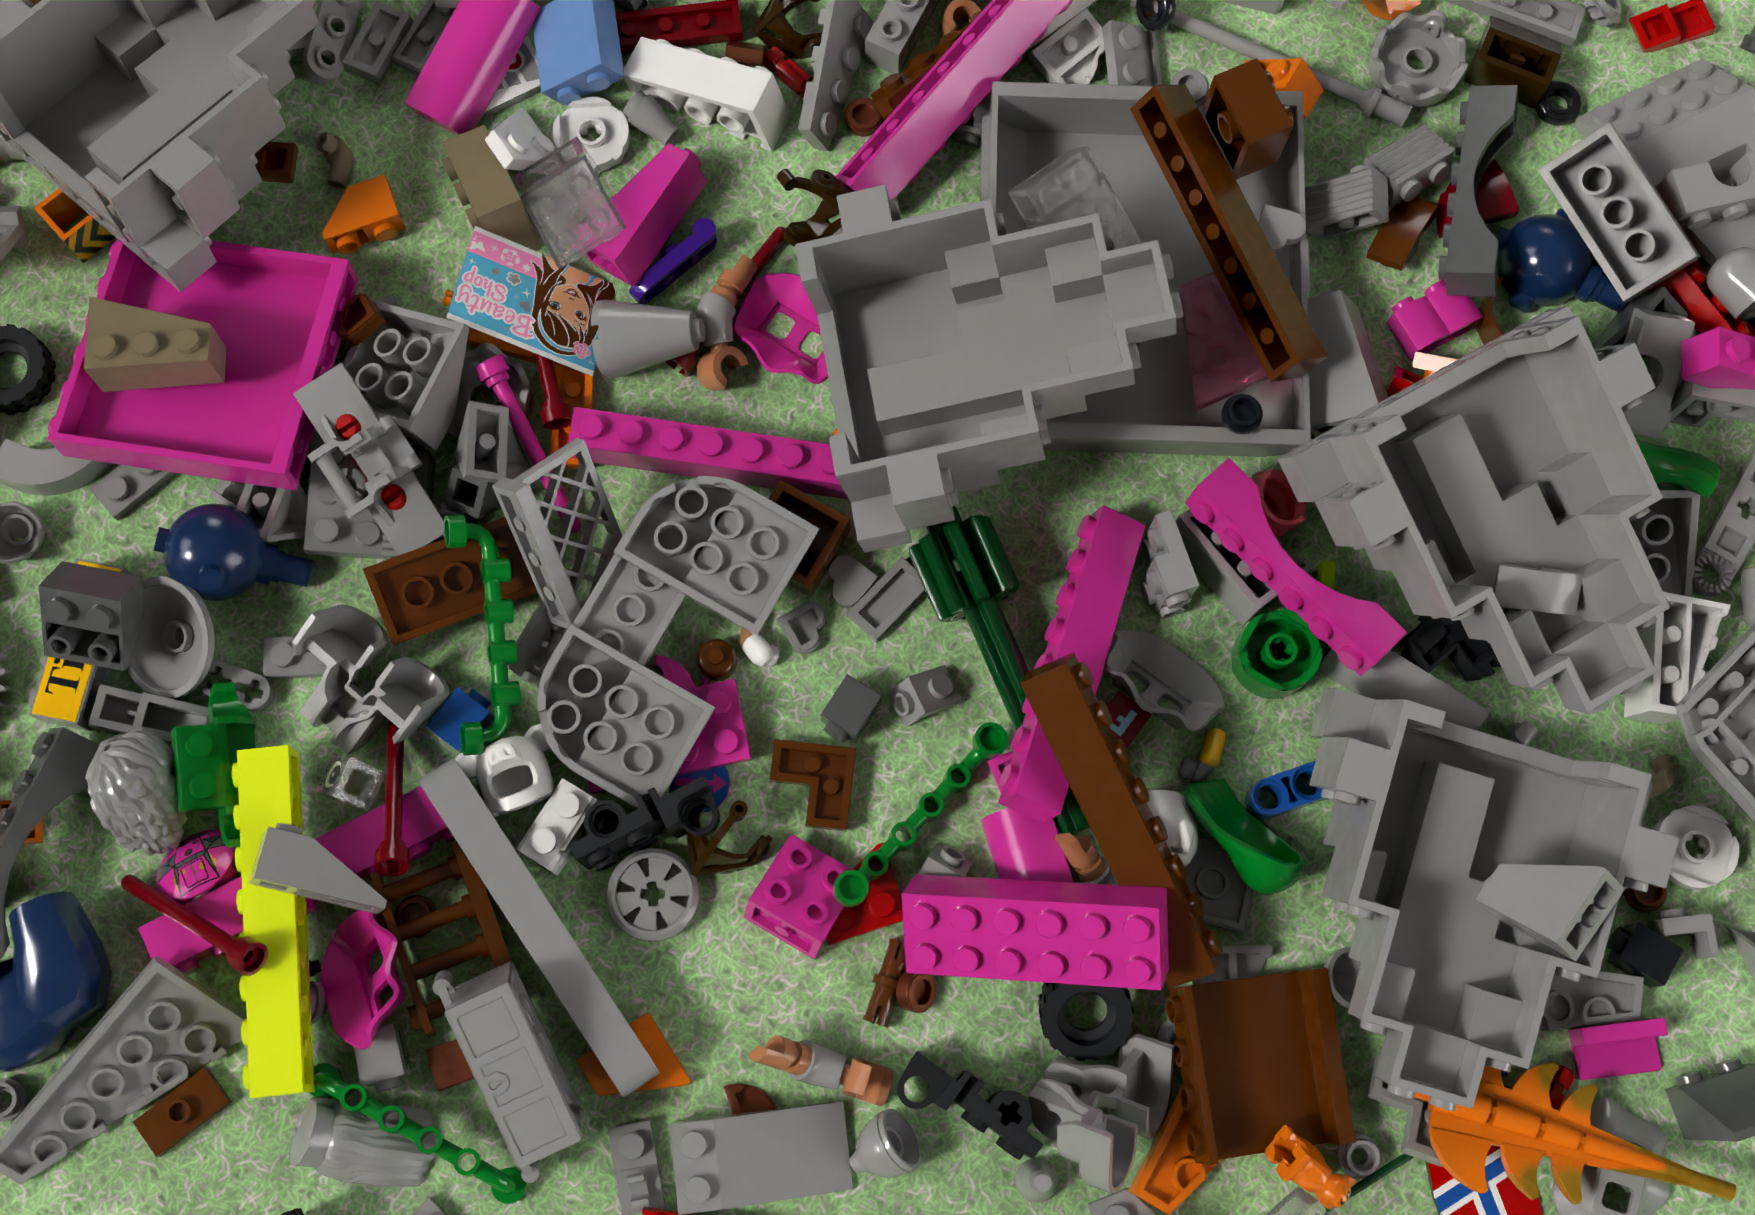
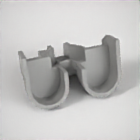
M337 605L311 613L292 641L293 656L310 652L327 665L321 682L299 713L313 727H318L322 724L329 727L335 733L331 739L332 744L341 748L347 755L362 748L383 726L387 718L399 728L392 737L394 744L413 736L421 723L430 719L448 697V685L436 671L426 664L405 657L390 661L377 679L375 687L369 693L365 692L355 683L360 669L370 665L388 642V634L377 620L362 610L348 605Z
M1142 1034L1126 1038L1127 1042L1123 1047H1119L1117 1067L1110 1065H1086L1058 1055L1055 1061L1046 1068L1044 1078H1041L1033 1085L1032 1091L1028 1095V1101L1032 1108L1031 1121L1043 1135L1057 1141V1150L1061 1156L1079 1164L1080 1177L1087 1185L1110 1194H1116L1122 1188L1129 1175L1136 1153L1137 1135L1146 1139H1153L1158 1134L1166 1118L1171 1101L1175 1045ZM1097 1107L1117 1110V1117L1105 1115L1103 1109Z

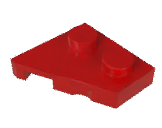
M884 843L877 844L870 852L877 851ZM864 858L853 868V870L858 871L860 869L861 863L864 860ZM868 861V867L872 871H881V866L877 861ZM890 862L885 874L879 880L869 883L868 894L861 904L855 907L844 906L828 933L827 941L829 946L903 922L902 898Z

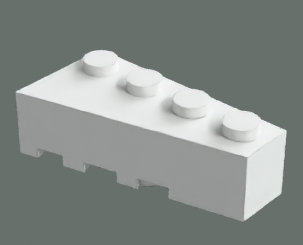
M640 37L624 67V80L632 94L635 95L639 91L644 92L646 95L652 94L660 106L677 113L683 107L690 117L708 126L712 120H715L730 130V135L742 140L745 139L747 134L762 141L761 148L773 152L791 116L773 73L761 66L752 68L738 64L735 60L728 57L720 59L706 55L696 48L684 49L673 46L663 39L655 41Z

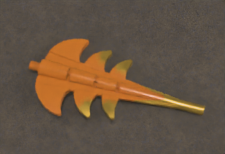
M1556 1063L1540 1064L1527 1070L1513 1083L1511 1089L1504 1086L1500 1069L1485 1065L1473 1109L1457 1104L1455 1112L1428 1103V1111L1430 1112L1428 1129L1430 1141L1441 1165L1458 1182L1480 1194L1488 1190L1485 1178V1162L1487 1153L1493 1145L1500 1147L1501 1161L1509 1179L1518 1190L1531 1200L1539 1196L1536 1173L1542 1156L1550 1157L1554 1181L1561 1193L1573 1205H1577L1582 1201L1581 1175L1584 1165L1682 1185L1732 1201L1736 1195V1185L1734 1183L1691 1170L1592 1126L1590 1121L1591 1107L1594 1097L1598 1092V1087L1595 1084L1581 1087L1567 1096L1560 1105L1559 1110L1552 1108L1549 1093L1553 1076L1559 1070V1066ZM1417 1092L1414 1095L1415 1098L1429 1102L1430 1096Z

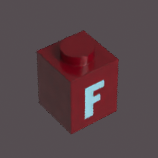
M1118 691L1107 705L1112 718V725L1109 726L1116 740L1122 739L1128 748L1152 714L1142 710L1136 702L1121 691Z

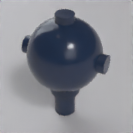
M1558 209L1555 215L1540 214L1526 218L1510 230L1501 226L1497 231L1495 237L1499 241L1498 277L1502 276L1504 278L1501 283L1507 292L1512 295L1509 301L1510 306L1524 313H1530L1533 306H1555L1573 297L1581 302L1586 300L1590 302L1595 301L1618 313L1626 304L1603 272L1601 266L1593 263L1592 252L1564 209Z
M217 503L203 504L189 509L175 520L170 529L159 527L153 551L164 554V562L172 578L194 589L203 600L209 601L235 598L246 592L255 582L269 585L270 581L276 583L281 581L307 587L313 567V560L285 554V551L278 550L277 545L265 543L260 537L258 530L260 528L246 513L235 507Z

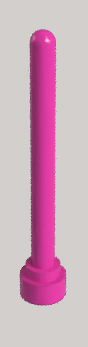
M502 354L494 356L475 366L474 370L480 382L486 383L488 388H493L502 407L509 408V418L533 466L547 458L507 382L510 379L507 373L510 368ZM542 476L540 480L547 490L550 478ZM560 484L554 505L566 509L569 499ZM557 511L561 520H563L565 513ZM576 516L570 533H576L581 528V522Z

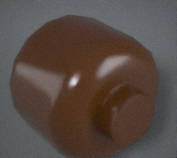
M712 639L705 642L698 650L696 657L697 666L703 676L710 678L712 681H723L731 677L735 672L737 655L733 646L727 641Z

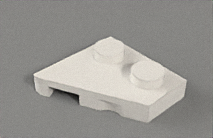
M520 108L504 120L485 139L506 170L553 173L563 164L554 151V144L542 134L525 108Z

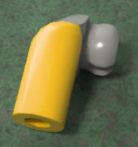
M1217 728L1208 729L1198 760H1193L1190 757L1183 758L1178 771L1179 776L1183 779H1189L1190 783L1202 782L1220 763L1227 737L1226 733Z

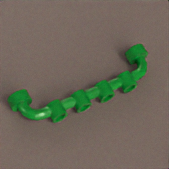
M446 515L444 519V538L448 549L465 548L467 539L476 541L482 550L481 577L485 587L484 616L485 622L488 625L489 642L487 655L489 665L491 666V702L494 707L495 719L493 724L486 729H482L479 721L462 722L460 725V744L463 755H480L483 752V746L489 745L505 736L510 727L511 706H519L521 701L519 682L509 681L508 665L517 663V646L515 640L505 639L504 624H510L514 621V606L512 599H502L501 583L510 582L511 567L508 558H499L496 540L489 530L478 524L466 523L464 515Z
M993 722L981 725L973 736V749L959 764H953L949 767L943 777V781L933 792L926 793L921 797L916 805V810L906 821L898 822L894 825L889 833L888 840L877 851H872L865 856L858 871L847 870L837 877L833 885V895L839 904L845 907H855L861 904L868 894L869 883L879 880L885 874L889 862L899 851H905L910 848L916 839V833L926 822H932L938 818L944 808V803L954 793H959L965 789L970 782L972 773L986 758H996L1003 752L1008 743V736L1001 725ZM951 774H960L963 778V783H955L951 779ZM923 803H932L936 808V812L926 811ZM896 832H905L908 835L909 841L902 842L898 840ZM868 861H877L881 866V871H872L868 867Z
M320 1063L314 1066L315 1092L310 1093L314 1097H326L328 1099L335 1097L340 1100L341 1105L346 1110L352 1113L361 1112L377 1121L383 1131L389 1134L402 1135L416 1143L418 1150L430 1156L437 1155L453 1164L455 1170L463 1176L478 1178L491 1186L493 1196L501 1203L514 1204L524 1197L527 1191V1183L522 1179L519 1170L515 1168L497 1169L483 1161L481 1155L474 1149L460 1148L446 1140L443 1133L438 1129L423 1127L409 1119L401 1108L395 1105L386 1106L370 1097L369 1092L364 1087L358 1084L349 1085L345 1083L342 1073L335 1066L329 1063ZM355 1091H360L362 1094L361 1102L356 1106H350L348 1102L349 1096ZM392 1112H398L400 1116L399 1123L395 1127L388 1128L386 1125L387 1116ZM435 1133L438 1138L436 1146L432 1149H425L423 1145L425 1136ZM468 1154L474 1155L476 1159L475 1166L469 1171H464L461 1168L462 1158Z

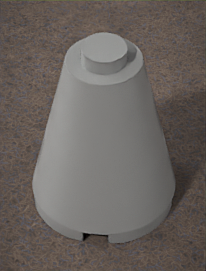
M607 299L596 301L592 308L591 326L598 325V338L592 339L593 353L602 376H608L607 378H618L697 351L700 342L705 341L703 319L697 318L695 312L691 310Z

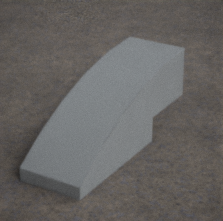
M100 684L88 725L89 728L116 734H126L132 729L147 727L155 730L165 743L172 744L171 729L176 726L208 725L209 712L208 707L145 692L140 694Z

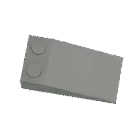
M844 1101L679 1120L670 1124L678 1215L723 1210L853 1189Z

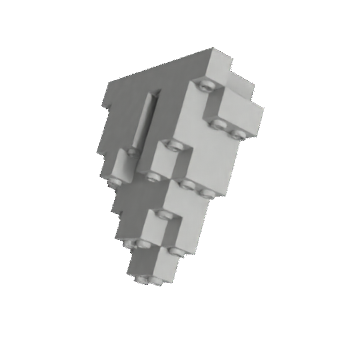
M0 0V139L178 291L182 292L217 262L209 248L212 241L208 235L241 208L237 201L262 181L255 167L258 160L254 154L286 128L279 113L282 106L274 95L295 78L289 64L291 56L287 49L319 24L313 9L315 1L41 0L34 6L30 0Z
M884 184L837 196L843 233L795 244L801 282L818 316L838 434L829 436L835 476L851 502L857 541L864 553L912 543L910 530L955 520L953 506L960 505L959 492L1001 484L998 470L1046 460L1043 446L1051 444L1046 419L1086 411L1085 396L1134 385V369L1141 368L1136 343L1177 334L1176 319L1183 317L1179 293H1170L1168 280L1174 279L1170 254H1161L1158 240L1115 249L1110 227L1102 228L1099 213L1007 234L1002 212L994 214L991 198L904 219L901 215L898 199L889 198Z
M1570 306L1549 309L1277 458L1298 502H1315L1336 546L1353 547L1354 550L1365 548L1375 570L1392 571L1414 615L1431 616L1432 619L1450 618L1451 621L1460 620L1469 639L1485 640L1490 643L1510 685L1537 690L1553 682L1565 709L1593 714L1605 709L1609 705L1608 700L1613 697L1641 688L1644 684L1643 680L1656 673L1655 667L1637 630L1654 624L1657 621L1656 616L1669 609L1670 606L1630 522L1650 512L1649 506L1663 499L1623 413L1643 402L1641 396L1656 388L1635 342L1594 349L1579 316L1573 315ZM1504 563L1536 569L1546 567L1583 573L1576 614L1543 613L1501 607L1493 592L1498 564Z
M1324 688L1310 735L1322 740L1309 786L1322 789L1320 797L1334 801L1323 844L1335 847L1322 896L1335 900L1334 909L1359 916L1348 957L1361 962L1348 1014L1361 1020L1360 1028L1386 1035L1375 1077L1389 1084L1388 1092L1408 1099H1414L1415 1092L1430 1096L1429 1104L1455 1112L1457 1104L1473 1109L1485 1065L1507 1072L1511 1071L1512 1065L1529 1069L1553 976L1557 975L1579 982L1581 974L1598 978L1618 904L1617 900L1577 961H1574L1492 916L1476 900L1486 879L1493 874L1499 864L1601 866L1607 869L1625 889L1630 888L1647 893L1649 885L1661 888L1667 887L1679 837L1641 826L1652 788L1650 783L1652 774L1613 762L1572 760L1444 721L1446 711L1406 699L1375 700L1339 688Z

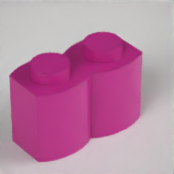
M1440 280L1424 291L1425 296L1416 300L1410 296L1393 306V314L1386 324L1409 360L1413 361L1415 352L1428 353L1474 329L1484 317L1470 296H1447L1445 280Z

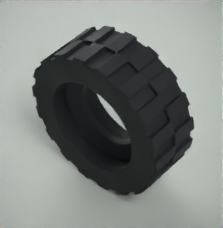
M7 324V326H0V355L17 353L25 359L27 364L26 375L19 384L10 388L0 387V414L15 415L17 412L24 413L29 411V408L34 405L38 406L45 395L50 393L52 390L50 387L56 378L54 374L56 364L51 358L52 353L34 334L23 327L17 328L15 325Z
M1045 982L1042 985V994H1039L1038 998L1040 1024L1045 1039L1048 1038L1050 1046L1054 1050L1057 1049L1063 1056L1067 1058L1074 1057L1078 1061H1085V1059H1093L1095 1061L1100 1060L1103 1056L1114 1054L1118 1047H1123L1127 1042L1126 1038L1129 1034L1131 1035L1134 1028L1132 1021L1135 1020V1012L1128 988ZM1080 993H1094L1105 1001L1107 1014L1098 1026L1090 1029H1081L1073 1026L1065 1016L1066 1005L1073 996Z

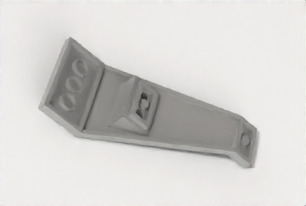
M1701 59L1577 117L1576 129L1587 138L1607 123H1611L1617 129L1655 188L1671 170L1705 162L1710 163L1712 172L1719 182L1727 186H1733L1729 169L1746 153L1755 151V89L1710 62ZM1755 210L1749 211L1746 215L1731 221H1725L1723 217L1712 219L1710 223L1696 229H1688L1687 225L1681 226L1691 243L1711 266L1733 249L1750 247L1755 250ZM1755 310L1751 312V314H1752L1754 317H1755Z

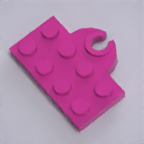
M655 655V664L661 668L665 679L715 707L676 776L752 760L736 679L696 687L692 675L679 662L664 656ZM587 780L591 794L606 791Z

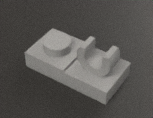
M651 1120L609 1128V1141L622 1215L641 1213L643 1207L665 1208L666 1204Z

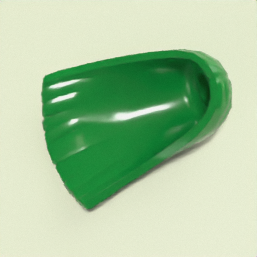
M1636 439L1656 483L1678 485L1706 499L1711 496L1719 482L1720 467L1717 463L1699 453Z
M1225 779L1199 782L1185 789L1184 799L1190 811L1201 826L1228 854L1237 873L1252 890L1262 895H1271L1288 889L1300 879L1304 868L1303 858L1283 838L1242 805Z

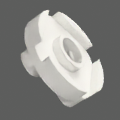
M583 97L578 101L568 104L569 109L564 111L561 117L559 114L553 124V140L556 150L564 160V163L570 168L588 173L605 171L612 166L620 164L630 144V130L623 112L613 107L610 101L601 97ZM589 128H595L597 134H601L595 141L582 139V135L588 134Z
M1691 805L1670 811L1657 822L1653 830L1679 837L1668 879L1670 882L1685 889L1698 890L1714 886L1733 873L1739 859V843L1736 836L1732 837L1729 828L1726 826L1729 823L1721 814L1704 806ZM1693 837L1698 839L1697 845L1703 848V854H1697L1694 857L1690 856L1686 849V842L1691 841Z

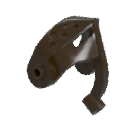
M770 0L752 28L753 33L768 48L778 47L789 58L794 59L812 57L813 46H820L822 33L808 35L798 33L784 16L795 6L809 0ZM810 0V1H812V2H819L820 0ZM773 32L781 35L783 38H777Z
M783 169L778 173L777 180L786 191L799 188L812 192L822 198L817 211L807 221L791 222L785 229L783 237L790 245L795 247V244L843 233L841 218L832 223L828 221L829 218L839 212L837 196L850 193L841 180L837 179L830 172L820 169L814 170L810 179L794 177L789 169Z
M738 800L732 804L729 810V817L711 841L707 837H696L686 831L690 873L692 875L701 876L739 872L752 866L759 857L763 858L771 848L770 843L773 840V837L767 835V837L761 835L750 850L743 854H734L717 848L733 824L744 819L748 811L745 802ZM698 806L691 811L689 815L691 826L701 828L699 819L707 809L706 806Z

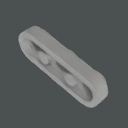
M319 0L315 12L319 24L309 32L302 56V68L311 80L320 84H327L341 74L344 67L342 61L349 50L362 0ZM330 23L335 24L339 32L334 31ZM321 56H325L329 60L330 65L325 64Z

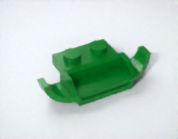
M235 682L214 683L211 687L208 725L176 726L171 729L178 811L181 813L218 809L221 836L228 848L240 846V830L236 829L233 819V809L236 804H239L238 788H235L232 780V765L237 763V750L256 748L254 734L256 725L248 709L241 703L235 693Z

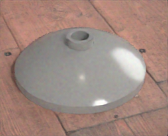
M171 576L151 577L143 580L144 614L130 663L126 670L133 681L146 693L170 699L179 698L193 692L200 686L208 674L215 649L214 626L208 608L194 589L175 580Z

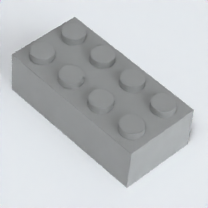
M1607 123L1538 170L1624 302H1631L1701 258L1637 159L1611 123Z

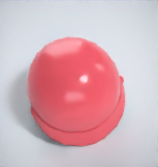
M1266 469L1252 476L1253 479L1251 480L1259 488L1261 505L1268 525L1276 538L1295 530L1296 527L1304 522L1306 519L1304 516L1305 502H1298L1283 471Z

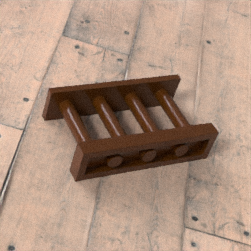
M457 841L451 843L455 855L447 857L448 862L387 885H384L382 877L376 871L369 874L373 884L371 887L387 900L386 907L382 913L389 932L397 938V956L414 1005L407 1007L415 1031L423 1029L424 1034L428 1038L437 1035L432 1020L445 1016V1008L441 999L428 1004L425 1003L418 980L480 956L483 959L492 957L495 968L510 961L512 963L485 885ZM453 877L455 881L464 879L469 894L461 896L462 901L398 925L390 901ZM467 916L469 920L478 918L483 933L475 935L476 940L417 963H411L404 940Z

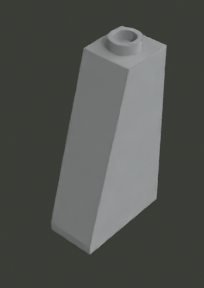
M1328 290L1322 292L1319 296L1308 298V318L1329 356L1309 371L1311 434L1315 437L1388 398L1359 308L1341 290Z

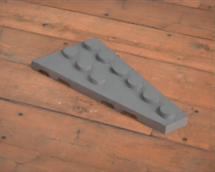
M156 955L0 1137V1173L21 1185L65 1157L69 1150L89 1137L95 1138L106 1131L108 1125L126 1114L128 1116L188 1079L190 1073L204 1064L221 1058L227 1054L228 1049L242 1041L241 1024L243 1019H247L246 1014Z

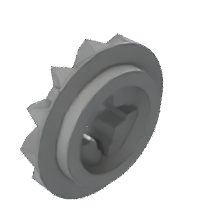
M1581 0L1585 6L1584 9L1590 13L1592 19L1597 20L1599 25L1613 28L1621 22L1622 9L1619 0Z

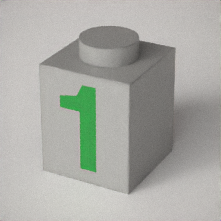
M393 1023L379 1027L372 1045L368 1049L362 1050L353 1047L361 1086H375L376 1093L401 1087V1078L413 1075L403 1027L400 1024Z

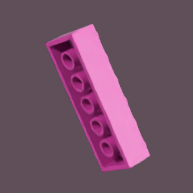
M915 874L901 893L906 973L1162 990L1169 970L1167 888Z

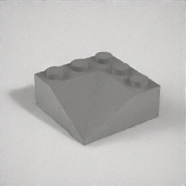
M376 301L375 303L387 322L359 345H352L343 364L379 419L390 414L410 444L437 451L455 417L469 327L463 323Z

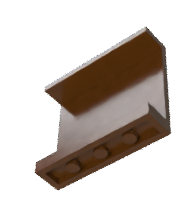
M1327 968L1300 970L1169 989L1170 997L1167 999L1166 1009L1168 1018L1171 1023H1174L1176 1041L1173 1043L1175 1045L1174 1059L1177 1066L1181 1068L1183 1085L1180 1086L1179 1095L1181 1105L1188 1114L1190 1129L1186 1133V1142L1190 1154L1194 1156L1195 1163L1214 1165L1219 1164L1218 1160L1265 1153V1149L1284 1125L1291 1127L1298 1136L1306 1139L1312 1145L1356 1143Z

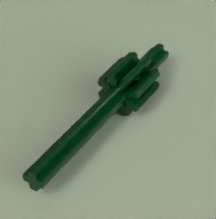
M953 506L955 520L926 526L929 534L919 539V543L911 546L909 556L937 620L940 622H953L964 616L966 617L1013 726L1017 731L1022 726L1026 715L1022 712L1026 695L1020 682L1029 669L999 603L1007 599L1008 595L1015 593L1019 589L1020 583L991 519L988 516L975 515L962 521L956 506ZM1069 785L1061 814L1054 818L1061 834L1070 833L1074 835L1090 828Z

